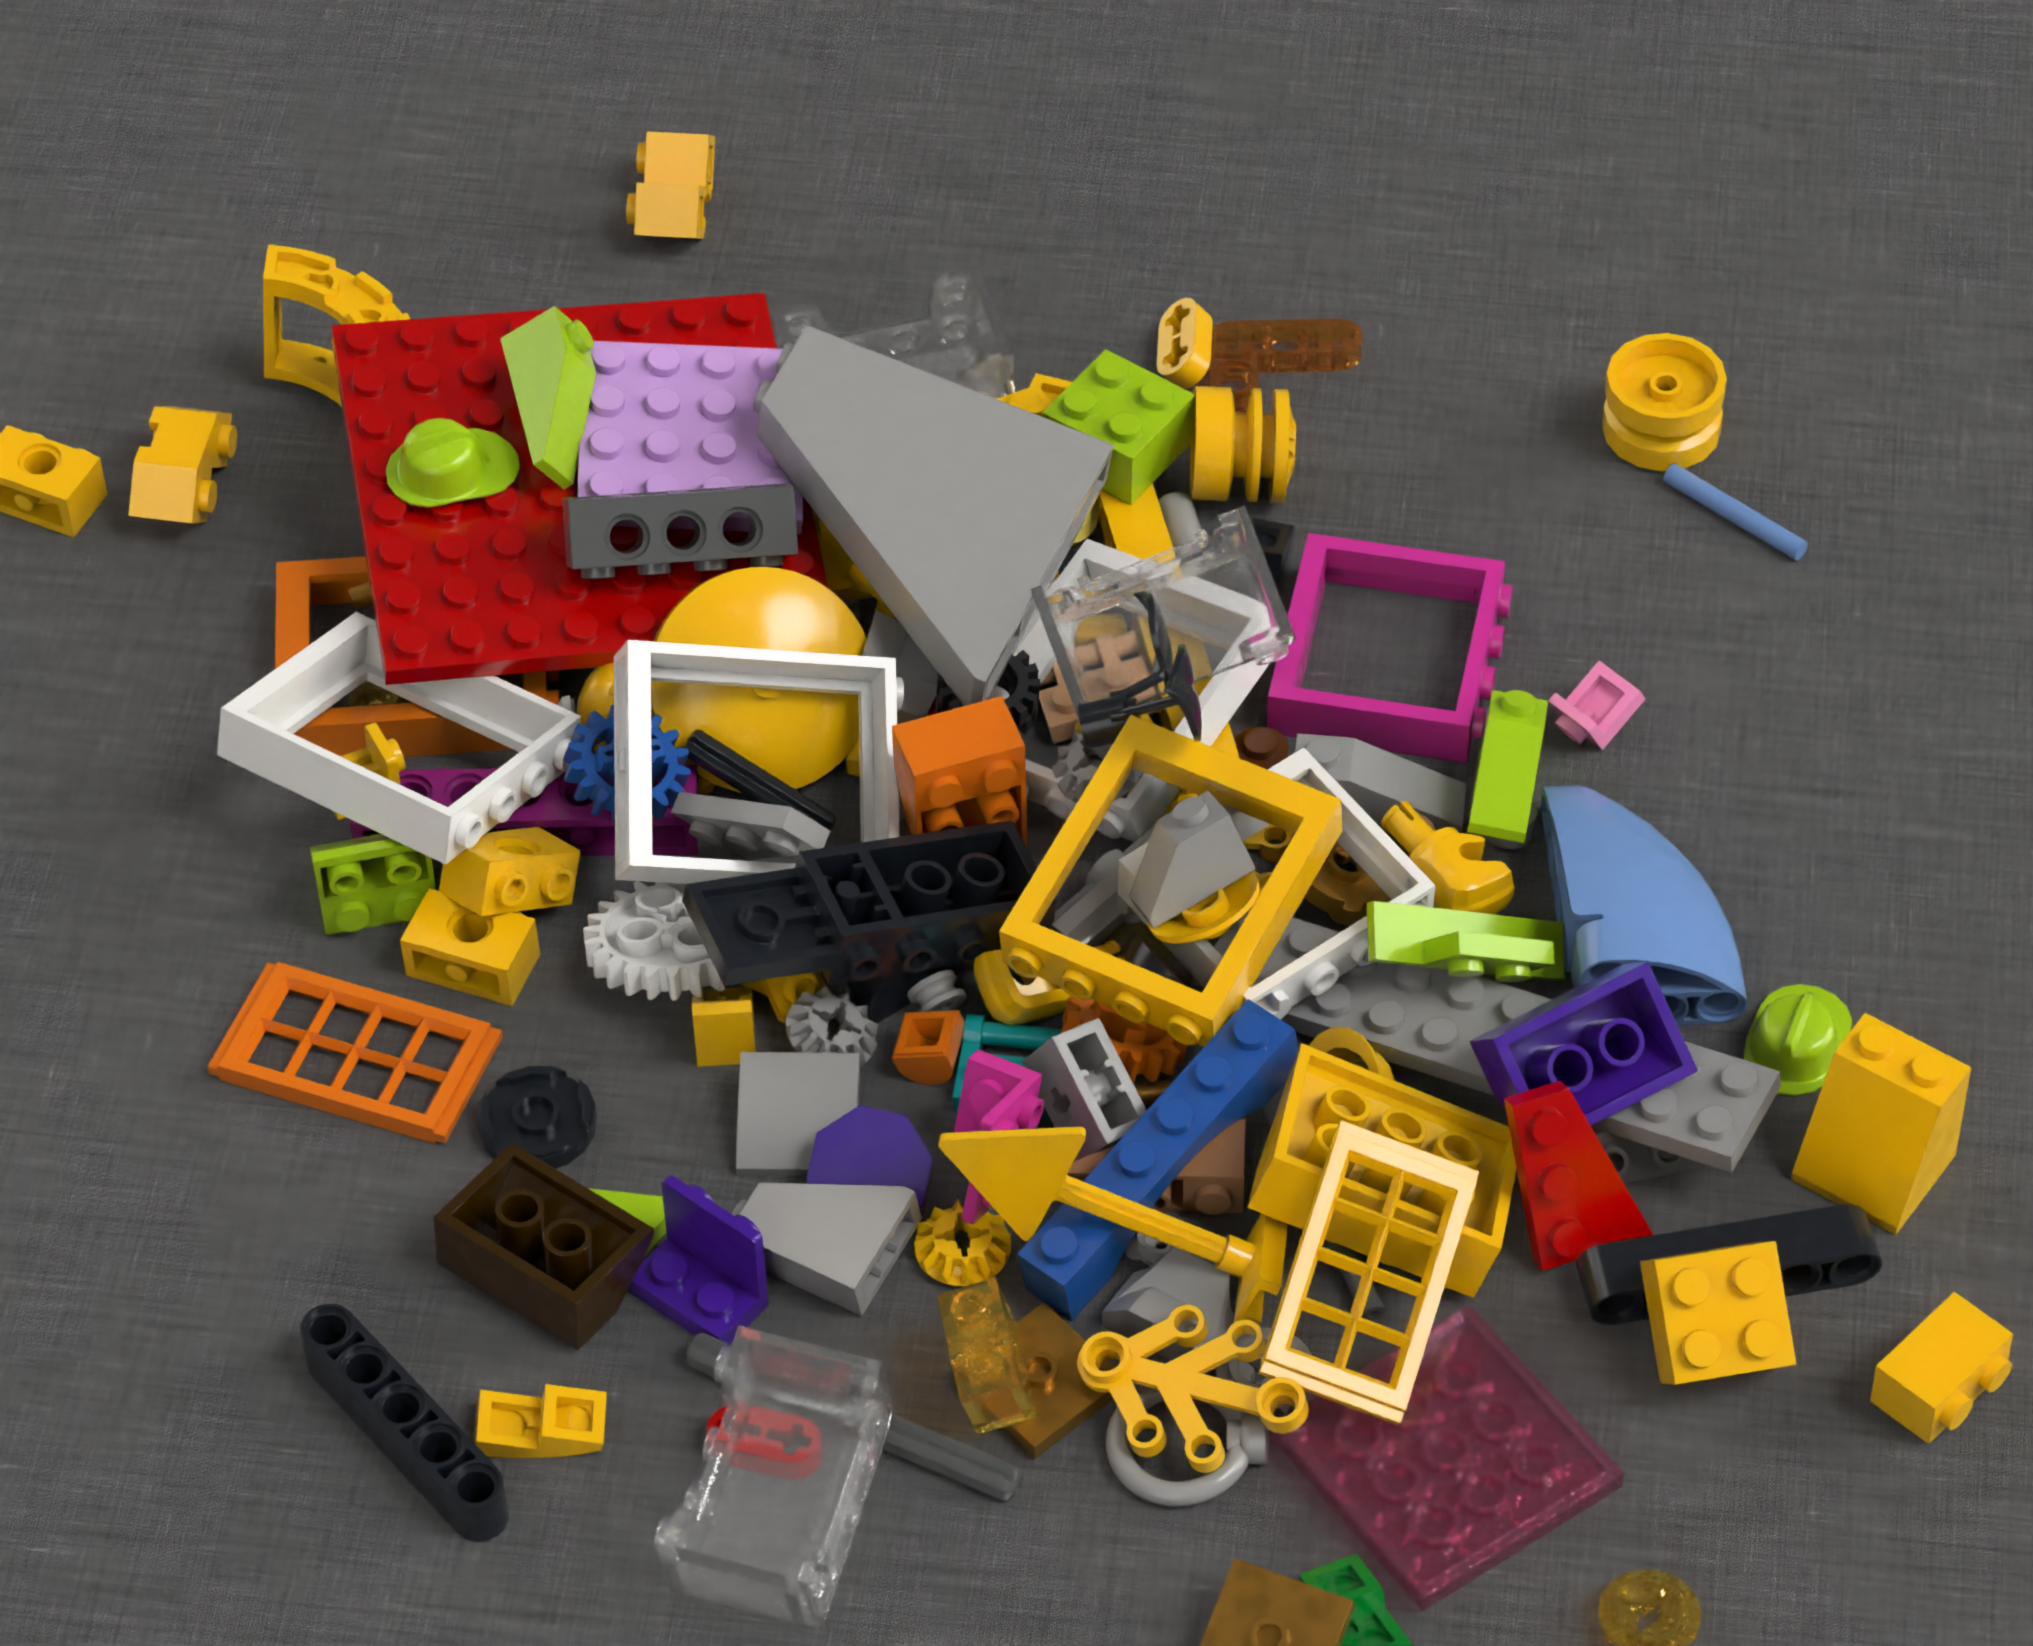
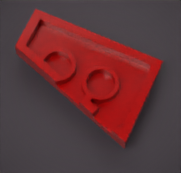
M1557 1081L1504 1098L1534 1264L1542 1271L1576 1261L1584 1251L1593 1246L1653 1235L1572 1092L1565 1084Z

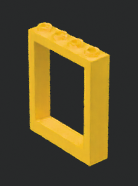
M1130 715L999 930L1003 962L1007 963L1012 970L1024 977L1035 978L1038 976L1059 985L1067 994L1076 999H1092L1109 1006L1128 1021L1135 1023L1147 1022L1166 1030L1171 1037L1183 1044H1199L1205 1047L1241 1007L1243 995L1249 986L1252 988L1342 833L1341 799ZM1133 768L1198 795L1209 791L1222 805L1294 833L1292 840L1202 993L1039 925Z

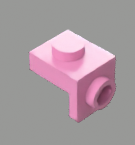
M1598 661L1566 700L1559 694L1554 693L1548 702L1559 716L1554 724L1566 736L1579 745L1585 739H1588L1603 750L1646 698L1639 689L1601 661Z

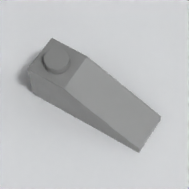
M1297 733L1295 752L1305 748L1380 827L1384 815L1391 807L1397 805L1400 808V802L1408 801L1417 813L1427 817L1433 823L1435 830L1444 827H1454L1459 833H1462L1466 796L1465 783L1356 738Z

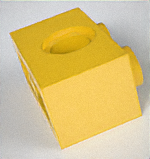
M7 425L0 433V512L74 538L108 495L100 457L93 455L85 449H75L47 439L41 434L29 433Z
M540 827L488 832L480 837L475 846L470 849L466 848L446 865L443 864L439 891L479 916L571 905L581 850Z
M430 888L400 939L406 976L509 1006H513L540 956L536 920L534 918L527 917L521 912L479 916L448 898L442 892Z

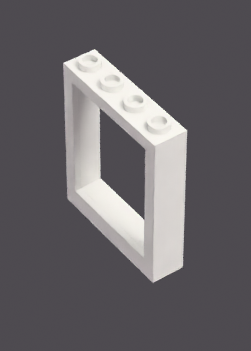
M1086 539L1045 594L1020 640L1014 656L1022 650L1030 656L1029 665L1036 664L1039 670L1038 679H1040L1041 684L1099 604L1148 622L1147 610L1133 594L1141 591L1152 593L1162 612L1166 630L1229 653L1198 697L1202 718L1201 741L1198 742L1211 747L1284 644L1274 608ZM996 686L989 699L1002 696L1005 700L1009 697V693L1003 688ZM1184 716L1174 732L1194 740ZM1026 759L1027 799L1047 807L1056 816L1067 820L1077 803L1066 798L1058 788L1057 783L1060 782L1063 776L1055 778L1052 769ZM1144 773L1126 799L1120 797L1113 801L1097 830L1109 838L1118 839L1122 837L1135 842L1156 824L1181 787Z
M355 612L221 707L217 755L446 865L466 848L470 849L475 846L480 837L498 823L507 821L517 808L531 797L539 796L549 783L567 771L569 764L563 761V757L569 742H573L570 739L577 724H581V716L496 676L385 685L376 621ZM368 681L519 753L452 805L446 807L296 736L294 733L362 683Z
M627 640L614 655L615 880L689 884L795 868L796 863L652 855L651 681L857 694L861 842L900 837L899 822L903 821L904 815L894 768L892 726L897 725V711H900L903 705L904 683L901 677H896V658Z

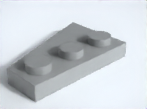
M679 792L671 811L672 814L691 825L688 832L692 836L714 845L722 843L748 860L799 855V851L824 848L830 834V830L789 806Z

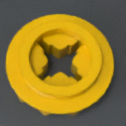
M958 1199L953 1207L941 1210L934 1206L930 1218L925 1222H918L914 1250L920 1267L933 1279L952 1286H972L993 1278L1004 1268L1011 1253V1233L1008 1232L1000 1215H993L988 1211L974 1225L962 1221L964 1205ZM958 1230L967 1232L970 1240L967 1256H962L961 1249H958L955 1241V1233H958Z

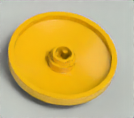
M750 567L719 574L693 588L671 609L662 622L654 642L864 656L863 651L867 638L858 620L847 605L821 583L808 576L786 569ZM651 681L652 717L657 714L662 717L659 727L662 732L665 733L676 729L680 733L674 748H683L693 731L696 729L702 730L794 789L811 784L832 771L844 760L859 740L857 694ZM687 759L684 765H697V764H695V763L692 762L691 760ZM697 765L699 777L713 785L740 792Z

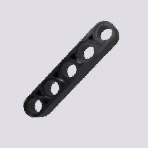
M1842 1204L1604 1243L1584 1251L1577 1259L1576 1268L1592 1319L1603 1325H1617L1649 1319L1640 1261L1755 1242L1776 1241L1786 1297L1864 1283L1880 1271L1882 1259L1865 1210L1857 1205Z
M332 1303L322 1304L312 1308L305 1314L300 1324V1334L307 1369L311 1376L460 1536L474 1542L489 1541L497 1537L506 1528L509 1519L503 1476L494 1463L348 1309ZM410 1420L404 1423H398L400 1421ZM446 1459L444 1462L434 1463L435 1461ZM485 1499L482 1502L471 1503L474 1500Z

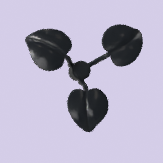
M1145 591L1136 592L1133 595L1140 601L1148 613L1149 630L1155 651L1152 672L1147 678L1123 690L1110 692V697L1078 704L1079 721L1086 749L1113 744L1130 715L1141 718L1142 714L1179 705L1185 715L1194 742L1201 741V707L1198 694L1194 689V670L1185 644L1178 645L1173 664L1170 638L1156 599L1152 593ZM1163 680L1165 684L1164 692L1169 695L1138 704L1136 698L1129 699L1161 683Z

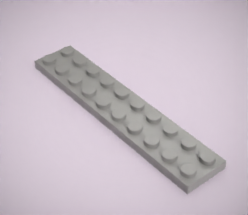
M1251 908L1239 920L1233 923L1230 929L1221 935L1214 948L1222 957ZM1292 917L1253 986L1340 932ZM1372 962L1367 966L1357 965L1341 975L1335 984L1323 994L1317 996L1311 994L1291 1007L1281 1020L1293 1027L1296 1032L1314 1038L1319 1033L1332 1027L1351 1028L1362 1034L1374 1051L1380 1053L1388 1062L1494 1096L1469 1041L1552 999L1480 976L1454 977L1449 976L1448 970ZM1193 977L1190 985L1196 991L1202 993L1204 990L1202 985ZM1685 1041L1698 1069L1697 1072L1591 1125L1592 1128L1607 1131L1610 1134L1732 1173L1781 1087L1780 1071Z

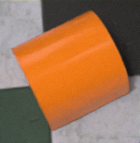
M960 1011L904 1013L892 1055L896 1068L903 1076L924 1085L942 1084L951 1078L964 1033L965 1021Z

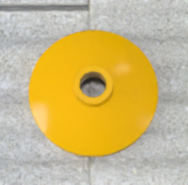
M1252 871L1223 889H1219L1216 893L1194 906L1184 909L1180 914L1154 929L1147 921L1148 927L1155 938L1166 943H1188L1201 939L1217 938L1226 933L1232 924L1239 920L1255 903L1260 891L1259 880L1255 872Z

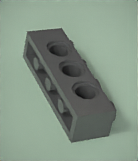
M787 483L562 498L566 566L571 569H581V578L614 577L615 566L637 565V571L640 575L671 573V563L693 561L695 571L722 570L728 568L727 559L747 557L750 560V567L784 565L783 555L798 554L795 490L793 485ZM743 512L749 519L750 531L743 541L729 543L723 534V524L731 514ZM687 516L694 525L693 538L682 547H673L667 539V527L674 518ZM621 520H632L638 529L636 543L628 550H615L610 542L612 527Z

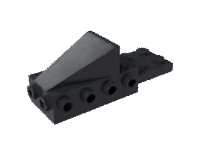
M1012 820L799 851L795 868L686 884L682 902L724 986L822 971L829 985L847 982L858 1005H868V1019L879 1023L911 1003L907 993L921 980L943 970H953L955 975H958L973 966L975 958L980 954L1001 949L999 930L1038 867ZM1055 898L1039 925L1048 929L1055 918V908L1057 905Z

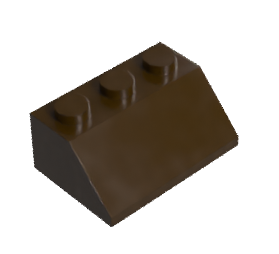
M514 1143L506 1147L433 1217L436 1259L439 1265L576 1350H579L617 1313L654 1237V1228Z

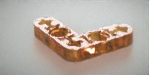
M1339 318L1221 322L1212 328L1211 361L1208 369L1209 387H1221L1220 385L1223 382L1233 379L1245 382L1248 385L1246 388L1232 391L1235 412H1246L1251 390L1259 388L1258 373L1344 371L1355 367L1360 362L1362 356L1363 334L1361 328L1352 321ZM1287 340L1296 343L1299 347L1293 351L1284 352L1274 349L1272 345L1278 341ZM1309 343H1315V348H1309ZM1334 343H1343V346L1337 347L1334 346ZM1255 344H1261V349H1255ZM1234 345L1237 346V348L1227 349V346Z

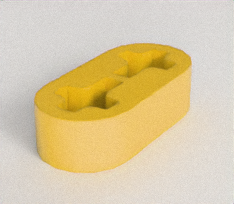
M1183 298L1172 304L1163 314L1158 328L1157 371L1168 381L1185 390L1193 387L1205 376L1211 361L1212 317L1192 298Z

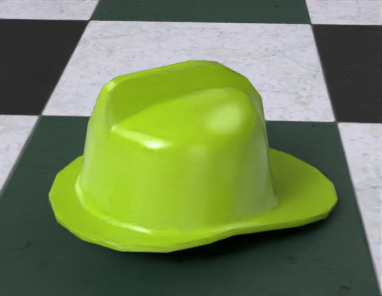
M436 418L417 424L406 435L403 444L390 456L386 467L388 486L397 498L409 505L429 508L487 497L502 492L515 482L520 465L518 454L512 445L496 433L479 428H465L454 420Z
M1803 984L1781 987L1770 993L1760 1005L1746 1038L1743 1058L1746 1061L1780 1071L1781 1087L1777 1094L1795 1097L1813 1093L1822 1087L1834 1052L1851 1031L1852 1018L1849 1010L1835 994L1820 987Z

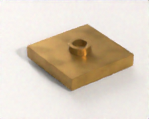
M1044 1302L952 1370V1383L1034 1459L1113 1400L1110 1393L1094 1391L1083 1382L1078 1372L1077 1358L1086 1340ZM1105 1360L1100 1365L1099 1370L1109 1371L1114 1369L1115 1366L1110 1361Z
M1234 1558L1200 1646H1341L1356 1605L1353 1600Z

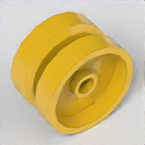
M1671 333L1643 335L1625 343L1612 355L1606 372V400L1602 419L1606 443L1618 457L1637 467L1650 470L1666 471L1673 463L1685 469L1704 461L1717 447L1721 433L1722 405L1725 398L1727 381L1723 362L1710 347L1691 337Z

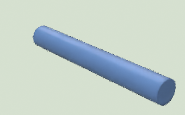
M1676 463L1670 465L1663 477V481L1792 559L1797 561L1805 554L1808 547L1806 540Z

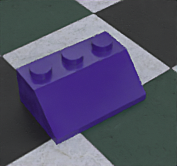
M1648 961L1622 964L1469 1041L1494 1096L1504 1108L1505 1097L1561 1081L1572 1092L1590 1125L1698 1071Z

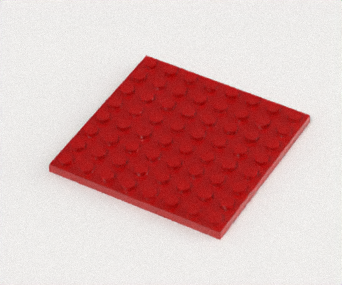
M765 293L558 308L572 321L580 320L590 332L593 341L777 349ZM548 309L331 325V341L385 685L598 667L613 663L614 655L627 640L654 642L662 622L671 609L693 588L719 574L750 568V560L747 557L727 559L728 568L722 570L695 571L693 561L671 563V573L640 575L637 571V565L615 566L614 577L581 578V569H571L566 566L562 498L577 497L578 464L574 484L565 490L533 465L500 340L503 336ZM436 418L454 420L465 428H479L496 433L512 445L518 454L520 465L515 482L502 492L487 497L429 508L409 505L397 498L388 486L386 467L390 456L403 444L406 435L417 424ZM803 497L802 533L797 534L798 554L783 555L784 565L769 567L800 573L828 588L811 506ZM613 526L610 532V542L614 549L618 551L630 549L638 539L637 527ZM667 528V539L673 547H682L691 541L694 529ZM723 531L724 537L729 543L741 542L749 533L745 531Z

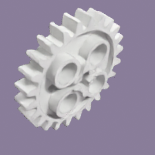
M636 881L633 882L635 892L630 894L616 890L614 891L615 902L600 901L598 903L599 913L587 916L588 927L583 928L588 967H593L596 979L606 977L608 988L612 989L624 984L627 996L645 989L647 990L648 1000H653L661 991L669 992L672 1001L677 1000L681 992L690 990L697 998L702 997V987L709 985L720 992L725 990L715 966L682 902L686 884L655 882V885L648 887Z

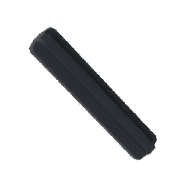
M696 729L693 731L683 748H687L689 751L687 759L752 800L759 803L792 807L831 831L836 817L832 812L702 730Z

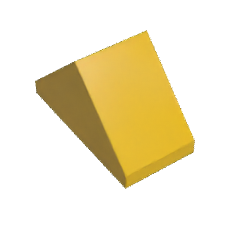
M725 988L721 992L716 989H703L702 997L697 998L693 995L692 1018L697 1067L740 1064L741 1052H756L752 988Z

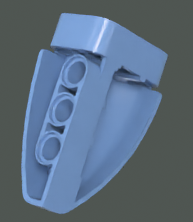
M1582 785L1542 787L1540 813L1556 921L1563 924L1565 972H1571L1573 988L1622 964L1648 961L1677 1026L1725 1023L1735 1020L1744 1014L1748 1003L1740 958L1732 928L1719 901L1701 873L1679 849L1651 824L1597 791Z

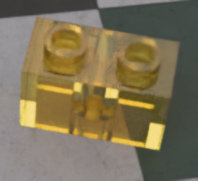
M994 1277L938 1294L937 1299L958 1396L977 1435L1037 1417L1014 1314L997 1278Z

